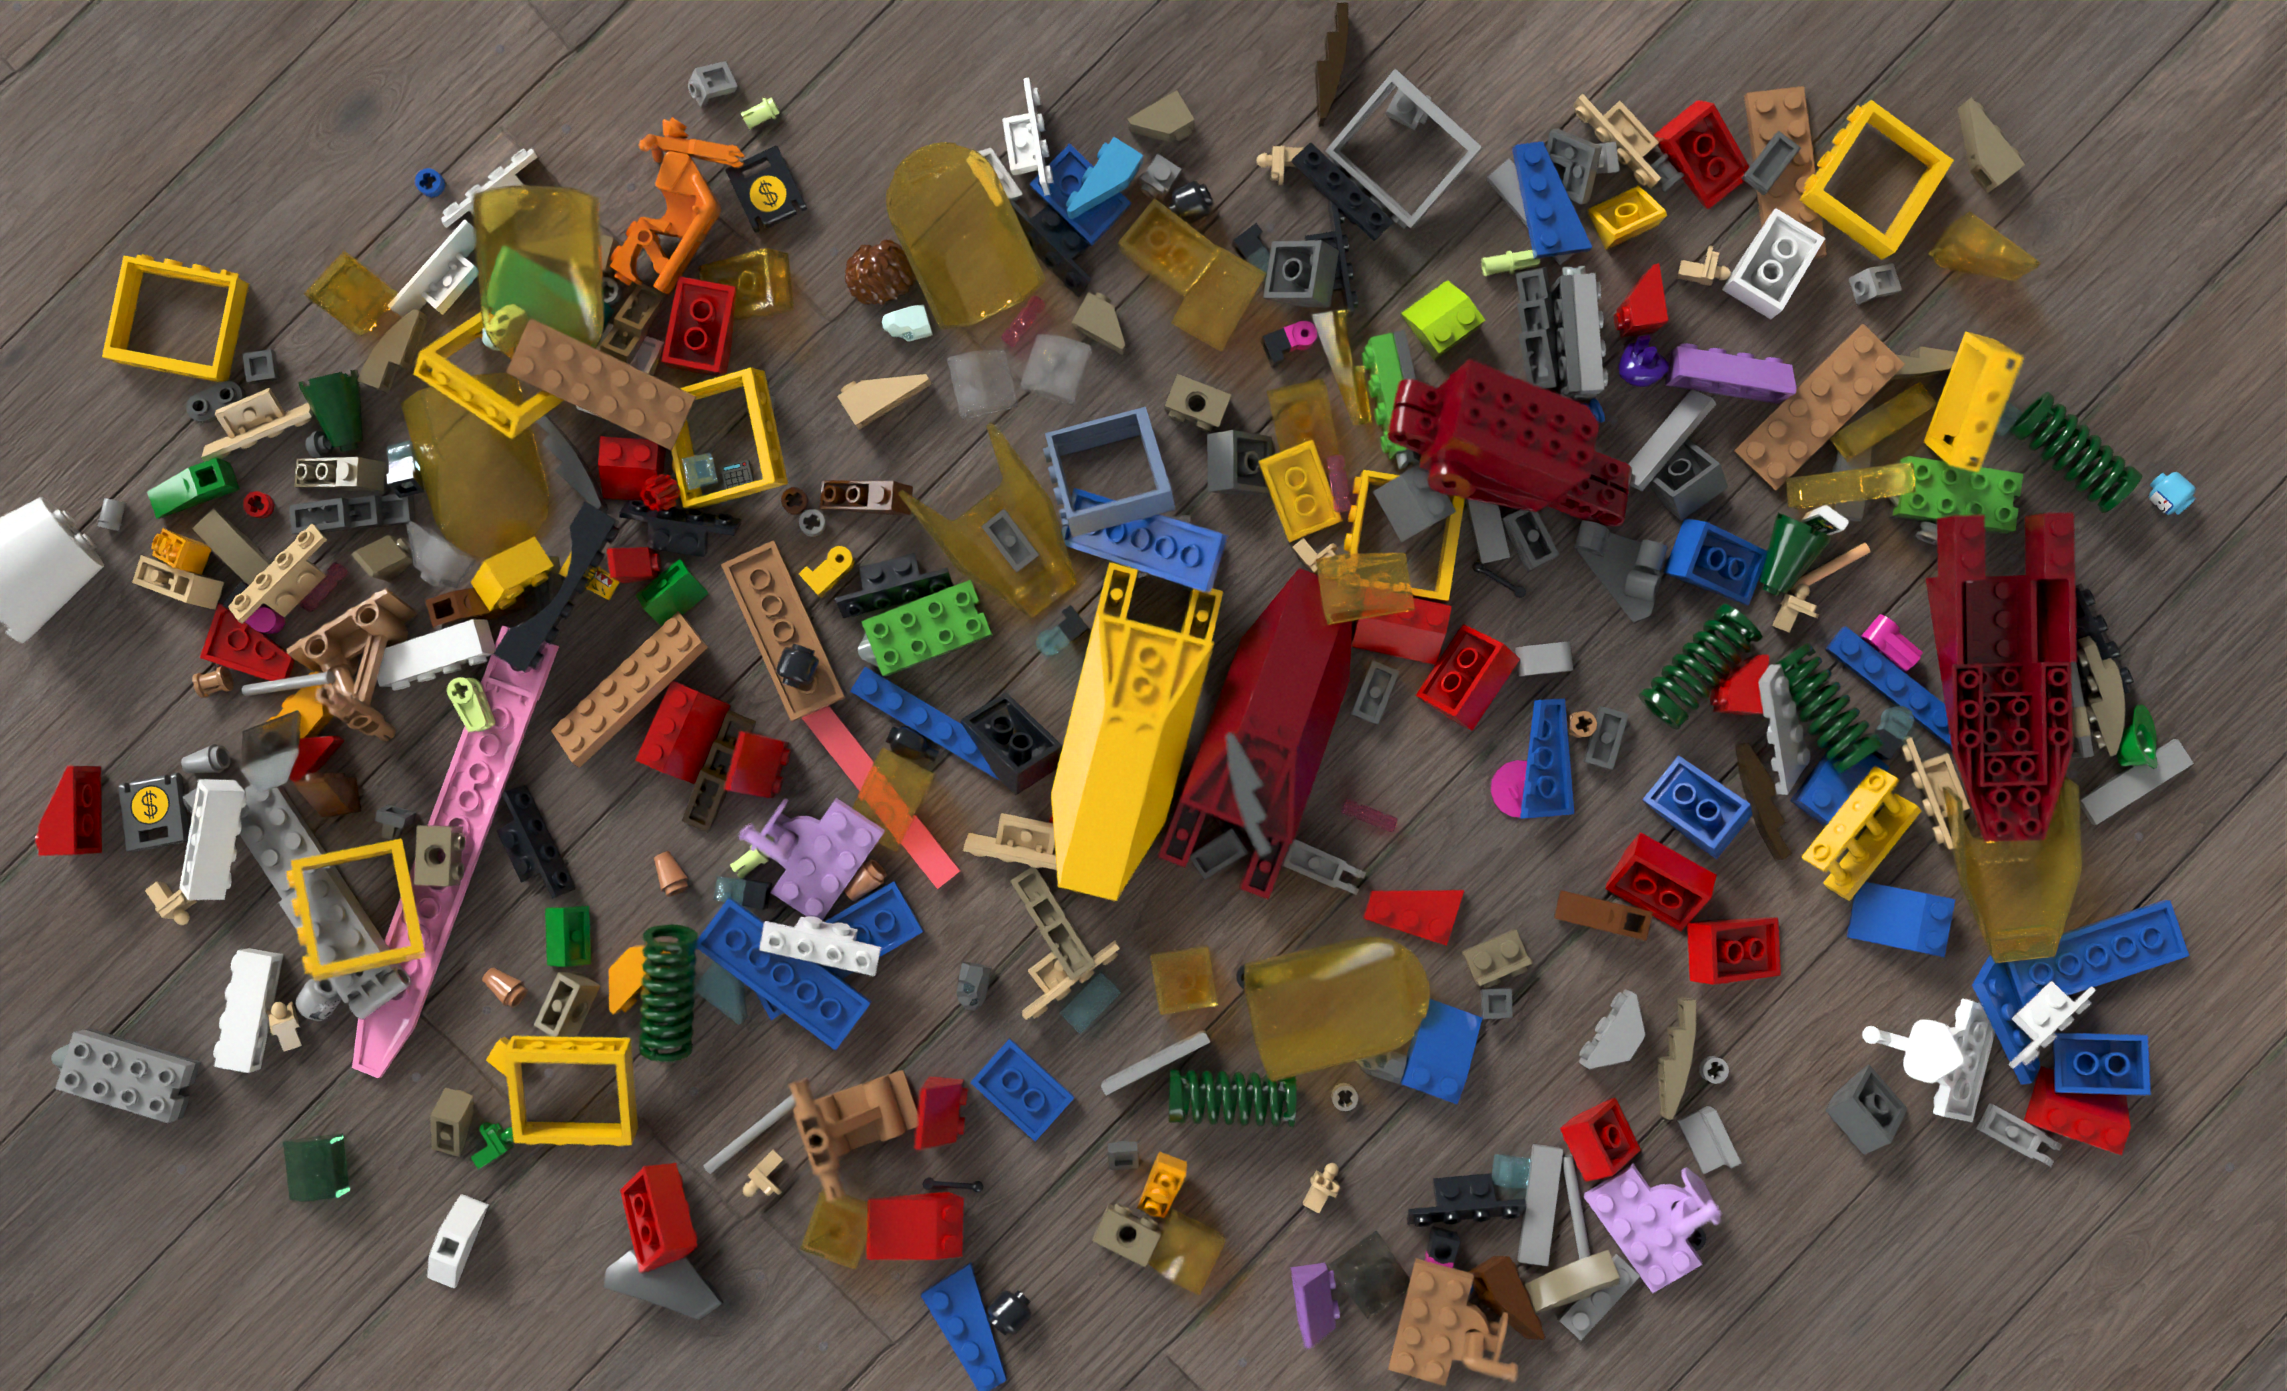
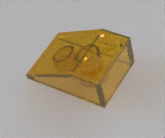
M1155 198L1118 242L1121 254L1143 271L1184 297L1188 295L1222 253L1221 249Z
M1970 211L1950 224L1928 253L1943 268L2011 281L2019 279L2038 268L2041 264L2037 259Z
M1216 245L1185 296L1171 324L1221 352L1224 351L1267 273Z
M764 248L699 266L700 280L737 288L734 320L773 316L794 310L788 253Z
M343 251L304 293L308 299L360 336L368 333L375 327L376 320L383 312L390 310L387 305L398 294L378 273L346 251Z
M1323 378L1266 391L1279 452L1313 440L1325 473L1341 470L1342 464L1329 396Z
M1405 553L1342 554L1316 559L1324 616L1328 625L1415 610Z
M882 747L852 808L883 828L885 831L878 843L897 852L937 774L888 748Z

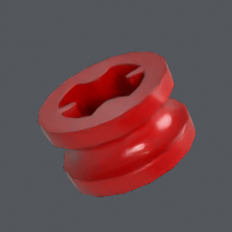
M251 492L243 501L245 512L252 517L267 518L274 511L275 505L272 497L262 492ZM260 498H262L261 503L264 504L262 510L253 506L255 500L260 501Z

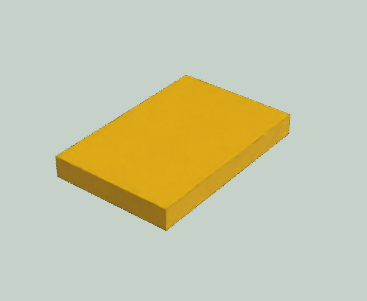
M1313 440L1258 461L1288 542L1343 521Z

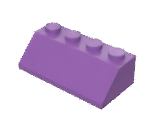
M1688 343L1680 344V346H1677L1670 352L1666 386L1775 404L1781 403L1796 393L1792 365L1784 364L1780 358L1768 357L1765 360L1754 359L1755 355L1750 353H1737V356L1726 354L1724 349L1710 348L1708 351L1697 349V345Z

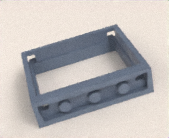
M1146 407L1045 433L1048 447L1043 448L1047 463L1053 462V466L1048 467L1052 484L1058 483L1059 487L1053 489L1057 504H1064L1065 508L1060 509L1059 512L1063 527L1070 526L1072 537L1175 510L1172 491ZM1141 435L1157 490L1075 512L1060 456Z

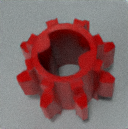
M661 474L657 477L654 475L644 481L646 485L641 488L643 491L640 494L643 497V503L650 507V510H657L659 512L664 509L666 511L676 505L675 500L679 498L680 489L677 486L676 480H673L671 476Z

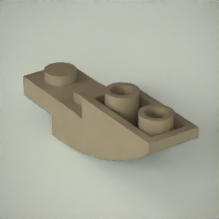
M2090 636L2077 640L2080 650L2076 651L2081 666H2087L2090 676L2086 677L2087 684L2092 694L2085 696L2088 706H2085L2089 723L2095 722L2098 730L2093 733L2099 749L2105 748L2108 754L2113 756L2117 754L2124 729L2125 698L2122 680L2115 662L2111 658L2102 661L2096 643Z

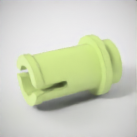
M771 97L769 99L763 98L762 103L742 112L741 115L751 130L770 118L776 119V115L780 111Z

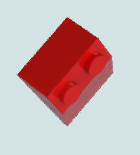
M1697 100L1653 135L1659 142L1657 145L1662 154L1667 153L1669 156L1668 160L1679 173L1682 172L1685 175L1682 180L1705 209L1711 208L1744 182L1741 178L1750 166L1714 103Z
M678 276L661 362L673 369L715 377L726 375L731 354L737 288Z
M740 731L724 789L765 798H774L775 793H780L784 778L780 777L783 765L787 766L791 756V749H788L789 742L756 733Z
M101 766L66 767L38 825V833L35 838L38 856L102 853Z
M1777 917L1707 920L1687 923L1690 981L1716 985L1781 976L1779 922Z
M929 1076L920 1089L915 1149H926L956 1143L958 1135H964L965 1117H960L961 1105L966 1106L968 1099V1088L963 1087L964 1079Z
M937 1192L868 1199L866 1259L939 1260L962 1257L964 1197L950 1192Z

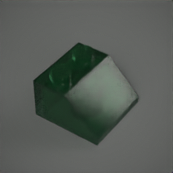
M343 1133L283 1141L289 1200L308 1202L331 1199L350 1191Z

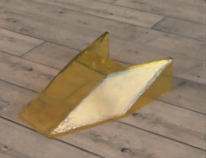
M990 422L986 425L1002 476V482L996 489L954 520L947 519L904 490H901L898 494L959 572L1030 618H1033L1077 584L1050 497L1002 432ZM1003 509L1008 511L1040 554V556L1017 573L981 527Z
M2067 776L2064 777L2045 840L1984 842L1983 837H1972L1964 821L1963 800L1949 786L1942 787L1959 883L1994 963L2055 957L2082 872L2079 786Z

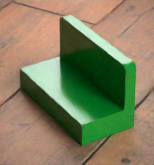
M678 559L635 596L643 609L662 627L678 611L682 615L703 599L708 594V591L693 576L687 565L681 559Z
M589 906L546 908L547 965L568 967L591 964Z

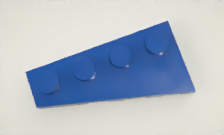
M1998 953L1989 955L1972 986L2011 1062L2031 1043V1039L2011 1019L2020 1011L2001 954ZM2037 1056L2028 1065L2022 1061L2013 1068L2021 1085L2033 1082L2040 1069V1061Z
M970 1262L921 1292V1297L977 1390L990 1391L1005 1382L1007 1376L991 1330V1324L988 1321L989 1317L982 1301L973 1265Z

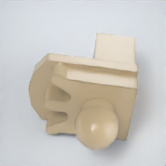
M1273 146L1272 155H1267V153L1260 154L1256 161L1260 167L1266 168V166H1270L1271 180H1278V185H1283L1284 166L1296 167L1291 160L1304 148Z
M1709 246L1705 264L1681 260L1677 279L1711 286L1713 278L1726 280L1730 277L1731 271L1728 267L1717 266L1719 252H1713V246Z
M1304 538L1292 547L1293 552L1308 568L1309 572L1316 575L1321 573L1322 577L1334 580L1336 572L1333 567H1330L1331 564L1336 562L1338 557L1335 554L1338 547L1334 543L1327 546L1319 554L1312 549Z
M1806 584L1797 586L1794 596L1785 594L1772 626L1790 633L1799 611L1818 618L1819 614L1814 613L1817 606L1805 601L1810 593L1809 586Z
M156 881L145 890L162 918L174 919L179 925H185L189 922L190 916L185 910L197 901L188 900L181 889L173 894L166 883Z
M282 1002L274 1003L271 1010H266L272 1036L277 1034L283 1052L302 1046L296 1029L299 1027V1022L293 1002L288 1003L287 1006Z
M774 1149L747 1175L751 1181L743 1187V1194L746 1197L754 1196L759 1188L767 1196H770L773 1192L778 1195L782 1192L768 1177L784 1160Z
M1335 1163L1327 1164L1324 1168V1173L1316 1170L1315 1174L1310 1178L1312 1186L1303 1201V1205L1317 1213H1320L1328 1196L1336 1198L1337 1192L1340 1189L1338 1182L1334 1180V1177L1338 1174V1166Z

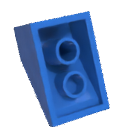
M1684 519L1664 573L1688 584L1749 606L1764 567L1767 550L1708 522Z
M1836 744L1831 745L1790 801L1826 827L1874 766L1886 772L1889 766L1875 755L1870 754L1846 771L1838 774L1833 764L1839 760L1842 762L1850 754L1838 760L1829 761L1827 753Z
M1679 755L1642 799L1643 802L1692 843L1715 859H1718L1753 815L1750 803Z
M1865 882L1854 895L1847 937L1945 957L1955 899Z
M1427 998L1407 1052L1406 1066L1400 1083L1458 1104L1468 1076L1482 1017Z
M2055 1033L2057 1035L2053 1040L2055 1092L2151 1095L2148 1035Z

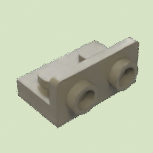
M1516 929L1461 951L1475 984L1478 986L1484 985L1485 988L1499 984L1501 982L1500 977L1511 974L1514 977L1528 971L1526 966L1533 964L1525 951Z

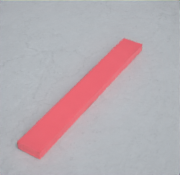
M830 705L802 718L937 889L961 871Z

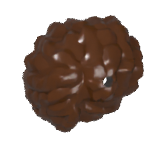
M883 240L880 244L873 247L870 244H863L846 262L845 283L849 288L850 294L862 304L870 305L872 303L875 305L878 303L884 305L887 301L896 300L898 295L908 293L909 286H912L913 282L917 280L916 267L913 265L910 257L906 255V252L902 250L898 243L892 240Z

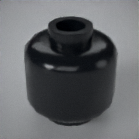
M1192 181L1173 191V203L1169 204V207L1176 220L1181 218L1186 224H1192L1211 213V205L1214 204V201L1205 184L1200 185L1197 181Z
M794 643L792 647L784 648L776 668L777 674L784 678L782 683L799 689L800 684H811L819 665V659L814 655L815 651Z
M1005 1290L989 1307L988 1312L991 1317L988 1321L1004 1336L1007 1333L1015 1335L1031 1318V1310L1027 1307L1030 1300L1019 1290L1015 1294Z

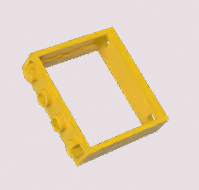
M1870 100L1862 107L1857 105L1854 111L1847 117L1849 124L1845 129L1842 128L1832 140V143L1835 144L1831 152L1827 151L1819 160L1817 166L1820 168L1816 175L1812 174L1804 183V189L1806 190L1799 200L1879 259L1883 260L1896 252L1954 160L1877 103ZM1866 123L1872 125L1928 166L1885 235L1823 190Z
M137 254L136 258L123 256L102 357L115 363L219 383L229 381L249 283L240 279L238 273H232L227 270H221L219 274L211 272L209 267L193 264L192 268L182 267L183 263L171 259H164V263L156 262L154 257L145 254ZM143 272L229 288L213 366L127 350Z
M483 310L421 350L418 355L414 375L513 439L564 400L542 390L520 407H517L446 360L478 337L482 338V330L486 322L493 316ZM498 329L496 331V336L505 334V329ZM520 340L511 348L501 350V352L512 358Z
M1965 331L1924 443L1949 465L1979 473L2023 357L1993 338ZM2007 358L2015 360L2012 370L2005 368L2008 362ZM1945 435L1951 436L1949 444L1943 440ZM1971 456L1977 457L1976 463L1970 458Z
M748 368L680 388L696 396L695 400L744 386L763 476L762 480L703 496L686 419L671 450L673 457L672 469L677 477L680 489L678 495L681 496L683 508L699 509L788 484L765 371Z
M1363 470L1360 477L1355 476L1352 493L1357 494L1356 505H1351L1349 510L1348 522L1353 524L1351 534L1346 533L1343 550L1348 551L1347 562H1341L1339 579H1344L1343 585L1354 589L1364 590L1365 588L1416 599L1440 603L1448 602L1465 498L1447 495L1450 497L1449 500L1456 512L1446 518L1435 591L1356 579L1354 574L1369 484L1383 486L1399 476Z
M402 839L290 861L292 870L286 871L289 887H295L297 898L292 899L295 917L301 916L303 927L297 928L300 945H306L308 956L303 957L305 973H312L314 981L426 957ZM392 853L411 946L321 965L303 871Z
M511 1037L504 1051L514 1143H526L528 1145L538 1143L556 1145L584 1144L586 1146L632 1145L638 1130L631 1038ZM521 1062L616 1064L621 1123L527 1122Z

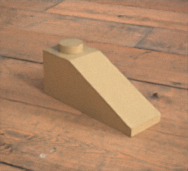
M926 374L863 380L858 383L853 381L845 385L841 389L842 393L837 397L856 427L860 430L932 385Z
M142 555L132 581L134 584L182 602L214 610L221 597L224 582L217 579L179 570L165 562Z

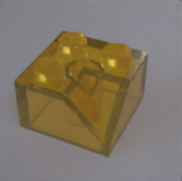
M1208 944L1150 954L1160 1015L1218 1006Z
M823 1189L819 1195L800 1250L856 1270L867 1244L868 1202L847 1194L827 1201V1196Z
M1172 1209L1147 1264L1173 1283L1200 1296L1226 1242L1225 1236Z

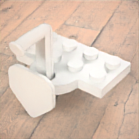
M1962 999L1960 1006L1956 1010L1955 1027L1949 1028L1947 1025L1934 1021L1920 1020L1913 1026L1910 1038L1881 1031L1874 1026L1864 1029L1863 1039L1867 1043H1879L1906 1051L1904 1069L1909 1076L1925 1082H1937L1940 1084L1939 1091L1934 1096V1114L1973 1122L1995 1031L1980 1003Z

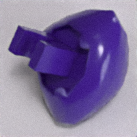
M1649 335L1639 336L1636 343H1630L1623 352L1619 362L1620 377L1634 387L1652 385L1660 380L1669 370V363L1661 354L1656 352V347H1649L1651 339Z

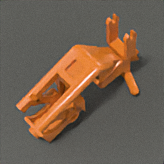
M673 117L670 121L665 119L662 121L663 136L665 137L648 134L639 143V148L642 151L651 149L655 162H662L655 184L666 199V213L660 219L640 217L638 221H633L626 231V236H628L622 246L616 247L610 258L612 261L610 267L617 271L615 274L616 278L629 286L632 281L641 285L643 282L638 277L637 261L644 248L653 263L654 270L660 274L653 286L667 295H670L677 284L678 276L683 275L721 213L719 201L692 158L730 165L734 168H740L744 165V163L739 162V158H746L735 145L685 139L689 136L684 132L687 127ZM657 234L682 239L670 259H668L661 247V240Z

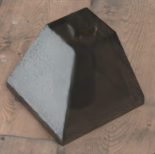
M298 710L243 731L240 770L259 793L276 788L286 783L299 753L301 714Z

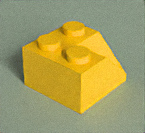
M533 537L485 560L472 579L471 584L489 611L498 607L504 610L517 601L515 598L524 591V587L531 584L533 587H537L549 579L547 575L554 565L537 539Z

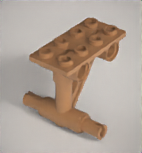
M384 589L374 593L371 598L358 606L348 609L345 614L332 622L324 624L309 636L299 639L286 651L290 657L314 672L334 673L335 681L332 683L333 686L325 684L323 686L328 691L320 687L316 693L317 700L329 706V710L334 716L346 722L350 728L357 729L366 735H375L382 741H389L388 737L392 739L395 736V727L386 722L384 716L370 706L386 645L391 647L406 642L408 630L404 622L416 616L417 613L414 608L390 590ZM364 652L357 674L356 682H354L352 676L356 673L359 665L356 656Z
M904 1070L896 1071L815 1100L813 1099L807 1078L800 1080V1082L796 1081L789 1084L796 1103L793 1112L804 1141V1146L806 1147L814 1173L817 1176L820 1175L827 1201L834 1200V1197L840 1198L846 1194L837 1171L840 1164L839 1156L850 1152L852 1149L878 1140L885 1141L897 1137L907 1130L917 1127L918 1110Z

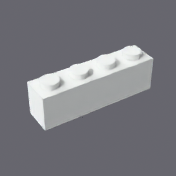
M472 619L385 648L377 677L379 687H392L393 691L410 687V681L416 679L418 682L435 679V673L441 671L444 674L461 670L460 665L468 662L470 666L486 662V657L493 655L496 650L488 620Z
M199 779L180 882V889L188 900H224L226 889H229L231 886L230 867L231 862H234L236 859L235 839L236 835H239L241 832V820L239 817L241 808H244L246 805V793L236 780Z
M251 948L237 950V954L234 955L231 962L232 980L225 992V999L227 1000L226 1010L219 1022V1027L222 1030L220 1040L214 1048L213 1055L216 1058L214 1067L246 1073L261 1069L269 1030L266 1010H271L274 1004L283 954Z

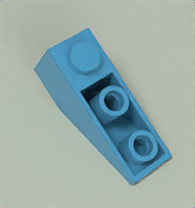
M1115 137L1112 138L1109 144L1105 142L1097 154L1099 160L1095 167H1089L1083 175L1081 182L1084 184L1079 192L1073 191L1066 203L1068 218L1074 219L1128 188L1143 165V154Z

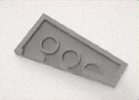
M1770 665L1759 680V688L1764 717L1770 718L1767 732L1768 743L1774 744L1776 757L1772 758L1771 762L1773 771H1778L1780 782L1775 784L1776 793L1788 795L1800 774L1810 762V750L1806 747L1803 738V728L1799 725L1796 705L1792 701L1788 689L1789 682L1784 676L1782 666Z

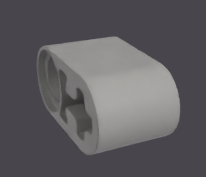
M1570 642L1515 648L1516 655L1520 658L1517 663L1518 677L1573 671Z

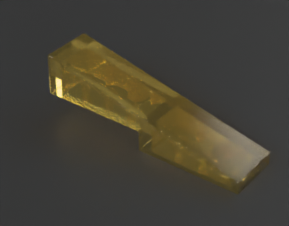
M1345 310L1311 315L1353 426L1372 423L1364 367L1353 366Z
M1918 382L1841 429L1830 440L1848 463L1884 438L1891 436L1934 408L1937 403L1922 383Z
M1912 462L1786 478L1788 507L1794 509L1852 500L1864 501L1916 492Z

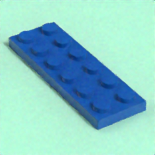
M1074 488L1071 497L1075 512L1116 501ZM1158 514L1072 537L1070 526L1062 527L1058 544L1211 593L1228 536Z
M896 881L825 921L831 924L845 923L850 928L858 929L856 942L881 947L879 957L924 932ZM823 965L841 979L854 972ZM755 992L771 1020L784 1013Z
M729 897L698 938L697 949L836 1050L872 1001L822 964L761 951L760 944L765 922Z
M2163 900L2003 952L2001 956L2019 1008L2022 1009L2051 981L2068 996L2089 989L2091 986L2096 987L2188 957L2189 953L2171 900Z

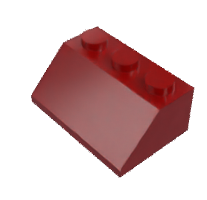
M1365 588L1361 595L1351 647L1436 665L1446 636L1452 606Z
M1463 624L1415 696L1452 721L1473 731L1520 658L1504 643Z
M673 680L665 693L635 761L662 773L695 784L731 705Z
M1640 832L1626 848L1605 889L1642 910L1653 912L1652 916L1682 931L1687 923L1712 898L1717 875Z
M2041 1066L2024 1121L2122 1156L2131 1128L2127 1096L2055 1092L2054 1070Z
M676 1163L644 1166L620 1189L640 1273H645L682 1259L697 1247V1233L692 1227L689 1215L690 1206L685 1199L682 1187L683 1178L678 1172Z

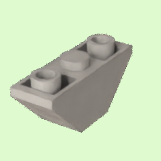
M1625 989L1623 993L1619 992L1611 1003L1613 1009L1607 1018L1603 1017L1595 1028L1597 1034L1592 1042H1586L1579 1053L1581 1057L1579 1060L1580 1064L1588 1069L1630 1061L1646 1036L1638 998L1633 992Z

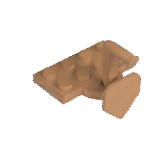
M1415 1258L1388 1370L1446 1386L1452 1360H1461L1472 1370L1509 1379L1510 1382H1514L1517 1376L1516 1365L1514 1363L1510 1365L1498 1363L1506 1333L1508 1313L1503 1312L1499 1323L1487 1320L1485 1314L1476 1305L1467 1302L1473 1274ZM1484 1349L1492 1351L1491 1360L1482 1358Z

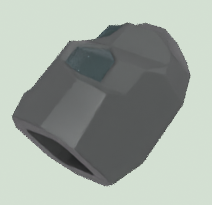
M962 962L957 997L965 1009L975 1011L983 1005L988 991L992 967Z
M1373 1045L1365 1047L1357 1054L1356 1063L1366 1074L1400 1084L1406 1066L1407 1055L1396 1050Z

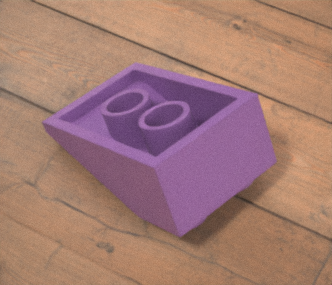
M1325 1263L1290 1267L1298 1324L1305 1348L1313 1347L1336 1328L1335 1319L1340 1318L1338 1301L1332 1300L1330 1290L1336 1289L1333 1271H1328Z

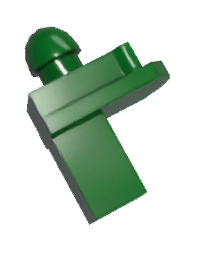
M484 1122L481 1124L480 1133L488 1143V1146L471 1156V1159L476 1167L480 1169L513 1148L512 1127L503 1130L500 1123L492 1125L489 1122Z

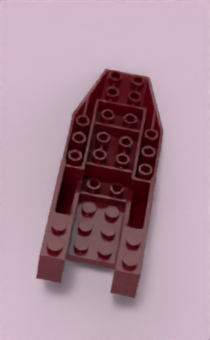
M2074 512L2042 513L2025 516L2026 575L1985 576L1984 515H1954L1937 518L1938 577L1925 579L1953 755L1984 842L2042 841L2046 838L2073 752L2071 662H2076Z
M1299 568L1241 638L1159 850V858L1186 868L1206 813L1245 827L1234 796L1228 767L1226 736L1233 732L1262 783V786L1252 792L1267 817L1257 823V826L1271 849L1270 852L1259 856L1254 846L1239 888L1269 900L1288 847L1293 844L1350 681L1353 588Z

